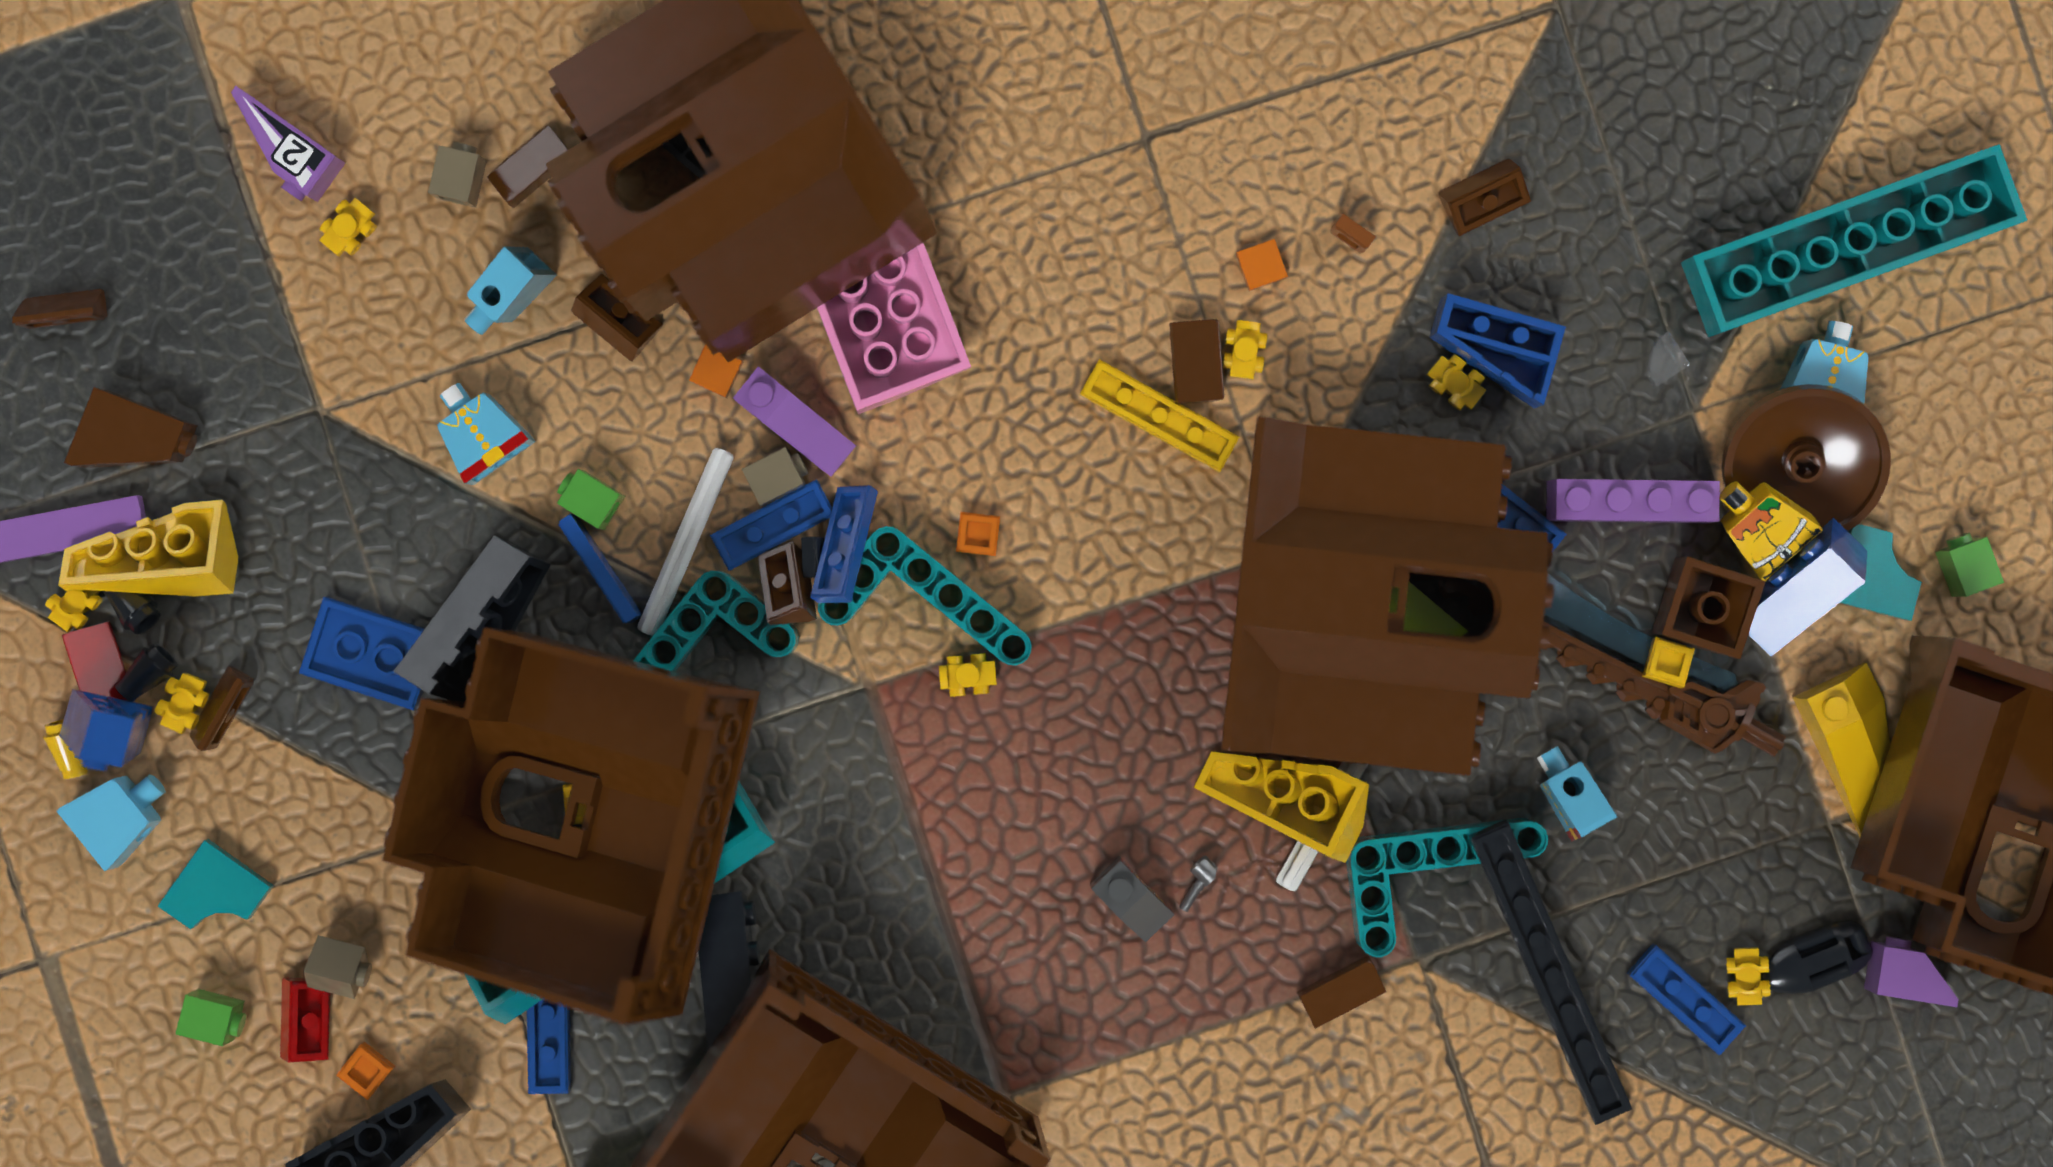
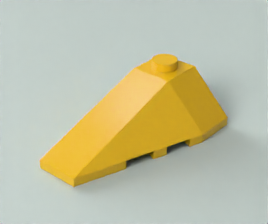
M223 500L183 503L172 507V513L151 520L149 517L136 521V527L117 534L107 532L64 549L58 585L62 589L195 597L234 594L238 553L227 505Z
M1862 663L1792 697L1859 837H1861L1890 748L1885 700L1867 663Z
M1211 752L1194 788L1330 858L1346 863L1364 826L1369 784L1333 766Z

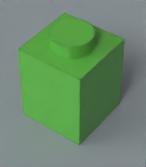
M578 469L575 475L570 472L562 481L557 491L562 496L557 504L595 528L605 530L626 496L588 472Z
M1970 533L1961 534L1946 540L1948 547L1935 552L1952 597H1967L2004 583L1987 537L1972 538Z
M202 989L194 990L185 995L175 1034L223 1047L235 1040V1037H239L244 1029L246 1014L242 1013L245 1001Z

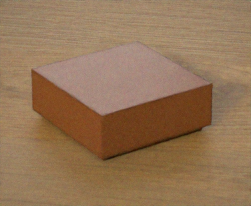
M1345 214L1338 218L1330 230L1331 234L1358 253H1364L1376 237Z

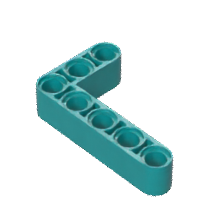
M881 527L866 541L860 565L870 566L874 573V580L865 588L855 585L852 601L848 603L847 614L841 619H834L827 612V603H818V612L824 622L836 626L846 624L855 617L892 571L1007 665L1016 666L1022 664L1031 654L1032 645L1030 638L1024 631L904 533L894 527ZM887 533L896 535L900 542L897 553L889 557L882 555L877 547L879 538ZM916 559L926 560L931 567L929 578L923 582L912 580L908 572L910 564ZM948 584H955L961 589L963 594L961 603L953 608L944 606L939 597L941 589ZM977 610H987L992 614L994 625L989 632L978 633L972 628L970 623L971 617ZM1011 635L1019 636L1025 643L1023 655L1015 659L1007 657L1002 651V642Z
M712 570L705 572L699 577L633 661L676 672L719 617L772 657H783L795 651L799 644V634L791 623L770 625L767 622L764 601L730 574L724 571ZM714 577L721 578L726 584V593L720 600L711 599L706 591L708 582ZM750 602L758 610V618L752 625H745L738 618V609L743 603ZM688 609L696 610L701 617V624L694 632L686 630L681 622L683 613ZM777 627L785 629L790 636L788 647L782 651L774 649L769 641L771 631ZM664 640L671 642L675 646L676 656L670 663L660 661L656 654L657 646Z
M1527 818L1506 819L1516 841L1522 829L1531 827L1534 830L1535 840L1533 844L1526 848L1519 846L1524 859L1539 856L1545 851L1548 845V835L1542 825ZM1502 820L1358 837L1346 861L1354 935L1357 944L1372 957L1386 956L1393 951L1396 945L1389 874L1480 864L1468 835ZM1444 837H1452L1455 841V850L1448 857H1440L1437 853V844ZM1403 842H1413L1415 845L1414 857L1410 861L1400 862L1396 855L1397 848ZM1372 846L1376 853L1374 862L1366 867L1359 866L1356 861L1358 851L1362 847ZM1371 886L1378 887L1380 890L1379 901L1370 907L1362 905V892ZM1382 927L1385 931L1383 942L1378 946L1367 945V932L1371 928Z

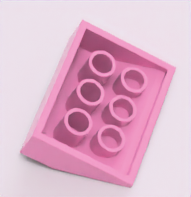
M921 243L817 308L858 414L900 399L971 368L924 243Z

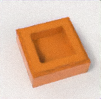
M1275 239L1236 252L1248 291L1288 277Z
M705 344L689 381L727 398L743 365V361L735 358L728 362L720 352L713 355Z
M960 512L956 552L996 556L1000 516Z
M364 1041L336 1076L366 1100H369L396 1066Z

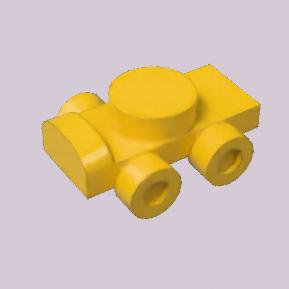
M356 197L351 203L346 199L341 201L335 209V212L339 215L333 220L331 218L326 219L320 227V231L324 235L319 241L339 257L344 251L353 256L361 247V243L355 239L357 235L362 233L365 237H369L377 228V225L371 221L375 213Z
M1237 320L1235 329L1227 328L1225 344L1233 345L1232 353L1224 352L1222 368L1230 369L1229 377L1253 380L1255 372H1263L1264 357L1257 356L1258 348H1266L1267 333L1260 332L1261 323Z
M1455 354L1449 360L1441 356L1426 374L1433 380L1429 387L1438 395H1442L1444 392L1452 395L1448 402L1456 409L1461 410L1465 405L1471 410L1486 392V389L1481 386L1485 377L1475 369H1472L1468 375L1465 374L1462 369L1466 362Z
M64 589L66 593L62 598L56 593L49 597L45 606L52 612L47 618L66 632H70L73 627L77 630L83 628L89 619L84 613L89 609L94 611L103 601V598L98 595L100 591Z
M986 653L970 654L971 663H963L962 655L947 656V665H939L940 689H949L950 697L965 696L966 687H973L974 695L990 693L989 685H997L995 660L987 661Z
M182 673L180 680L171 677L164 689L165 692L172 694L170 702L161 699L154 711L155 714L162 716L160 725L180 734H184L186 728L193 730L200 718L194 712L198 707L203 708L209 699V693L204 691L207 682L189 673Z
M1758 947L1733 948L1734 957L1726 958L1727 974H1734L1735 982H1727L1728 997L1736 998L1737 1006L1762 1005V997L1771 996L1770 981H1761L1760 974L1769 972L1768 956L1759 957Z

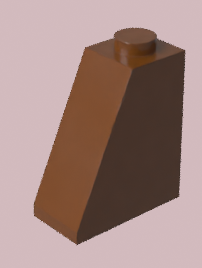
M93 387L64 463L84 468L183 463L185 456H190L196 446L197 435L194 433L198 425L109 390Z

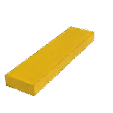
M1100 359L1079 394L1083 398L1219 473L1240 438L1180 403L1175 404L1174 400Z

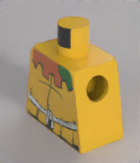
M1735 481L1726 486L1720 493V500L1730 509L1723 516L1721 522L1733 542L1762 581H1766L1823 531L1816 518L1810 512L1767 483L1759 484L1748 493Z

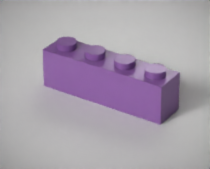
M1554 479L1547 481L1546 518L1549 521L1719 522L1720 481Z

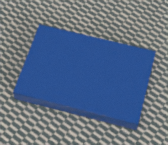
M323 597L299 674L413 711L417 710L423 690L393 671L425 628L330 597Z

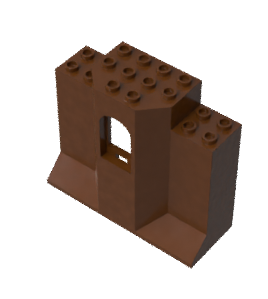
M663 0L548 71L556 84L550 88V91L562 110H565L571 119L570 124L582 142L546 163L551 179L547 182L558 198L556 204L560 211L579 233L576 237L589 257L592 256L598 267L604 270L610 279L608 284L619 302H623L630 314L637 311L648 321L678 302L691 320L694 321L691 325L702 343L707 345L713 355L720 352L728 362L938 234L922 196L798 0ZM682 133L707 175L649 211L638 214L625 208L620 202L616 191L618 173L625 166L677 134ZM703 137L714 153L708 159L697 142Z
M1257 416L1221 750L1272 753L1471 776V767L1479 766L1481 743L1474 741L1476 726H1483L1485 716V702L1479 700V693L1530 699L1531 691H1537L1540 676V667L1537 666L1540 650H1547L1549 641V625L1543 624L1544 608H1551L1554 595V584L1547 583L1548 567L1551 566L1553 556V543L1548 542V533L1497 528L1498 522L1505 521L1507 496H1501L1502 482L1509 480L1512 466V455H1505L1506 445L1308 425ZM1410 572L1477 579L1484 582L1491 590L1494 599V614L1487 630L1480 636L1471 638L1405 631L1404 620ZM1392 587L1399 588L1396 613L1390 612Z
M484 627L482 636L476 645L475 653L477 658L473 674L466 686V701L421 698L420 705L413 717L414 730L410 746L404 755V771L400 788L394 796L395 809L390 828L384 838L385 850L382 861L424 873L423 881L419 885L416 894L418 903L414 919L407 931L408 944L405 956L623 1025L683 1015L760 691L689 676L525 632ZM518 768L572 784L559 839L510 825L505 821L500 808V793L504 780L511 770ZM579 803L587 805L581 828L574 826Z
M1912 636L1910 640L1911 684L1850 868L1864 872L1862 881L1925 901L1912 939L1926 945L1924 953L1962 967L1966 966L1992 977L2017 983L2020 986L2041 993L2053 995V674L1994 655L1995 650L1958 638ZM2019 822L2037 828L2035 835L2015 829L2016 823ZM1996 832L2045 847L2025 909L2013 921L2003 922L1988 917L1981 911L1976 902L1977 890Z
M769 949L743 1000L632 1162V1167H787L791 1160L804 1167H824L812 1160L815 1153L834 1163L833 1167H1046L1051 1158L1038 1116Z

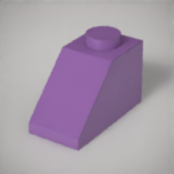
M1886 936L1885 943L1871 941L1870 946L1873 949V953L1867 965L1864 989L1877 995L1952 1007L1958 1006L1959 999L1927 955L1922 951L1911 948L1912 941Z

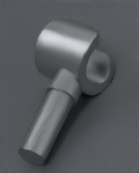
M1206 855L1201 857L1190 869L1198 880L1192 885L1179 906L1185 912L1189 911L1204 887L1208 886L1216 878L1217 867Z

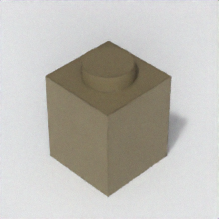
M453 142L452 148L439 145L428 193L439 200L476 208L487 161L479 154H476V147L458 142Z
M786 447L742 469L759 505L763 507L806 485L803 476L809 474L800 454L797 452L791 455Z
M318 935L303 973L307 987L355 999L359 986L365 987L369 981L372 964L368 962L365 947Z

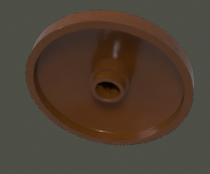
M1818 384L1795 385L1783 388L1754 403L1732 428L1722 455L1724 487L1737 481L1750 493L1759 484L1767 483L1810 512L1816 518L1821 528L1834 518L1847 531L1864 520L1877 505L1886 488L1891 467V453L1886 433L1870 409L1859 399L1843 390Z

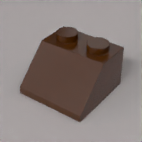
M1676 557L1651 634L1691 647L1741 659L1765 581L1691 557Z

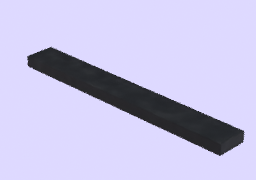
M1505 819L1468 835L1592 1121L1597 1125L1632 1110L1509 822Z

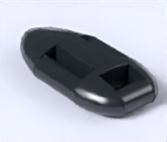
M1847 920L1829 923L1790 939L1778 948L1768 959L1769 972L1761 973V981L1769 980L1770 990L1779 993L1801 994L1813 992L1860 971L1871 959L1873 949L1870 946L1863 926ZM1848 936L1856 953L1853 956L1850 955L1844 938Z

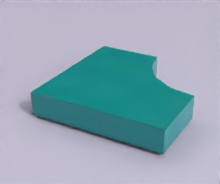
M1861 524L1856 525L1848 532L1868 551L1866 582L1840 603L1912 621L1922 582L1908 576L1897 564L1892 550V532Z
M210 839L203 841L158 907L190 930L195 928L206 917L216 913H232L248 920L254 915L274 885Z

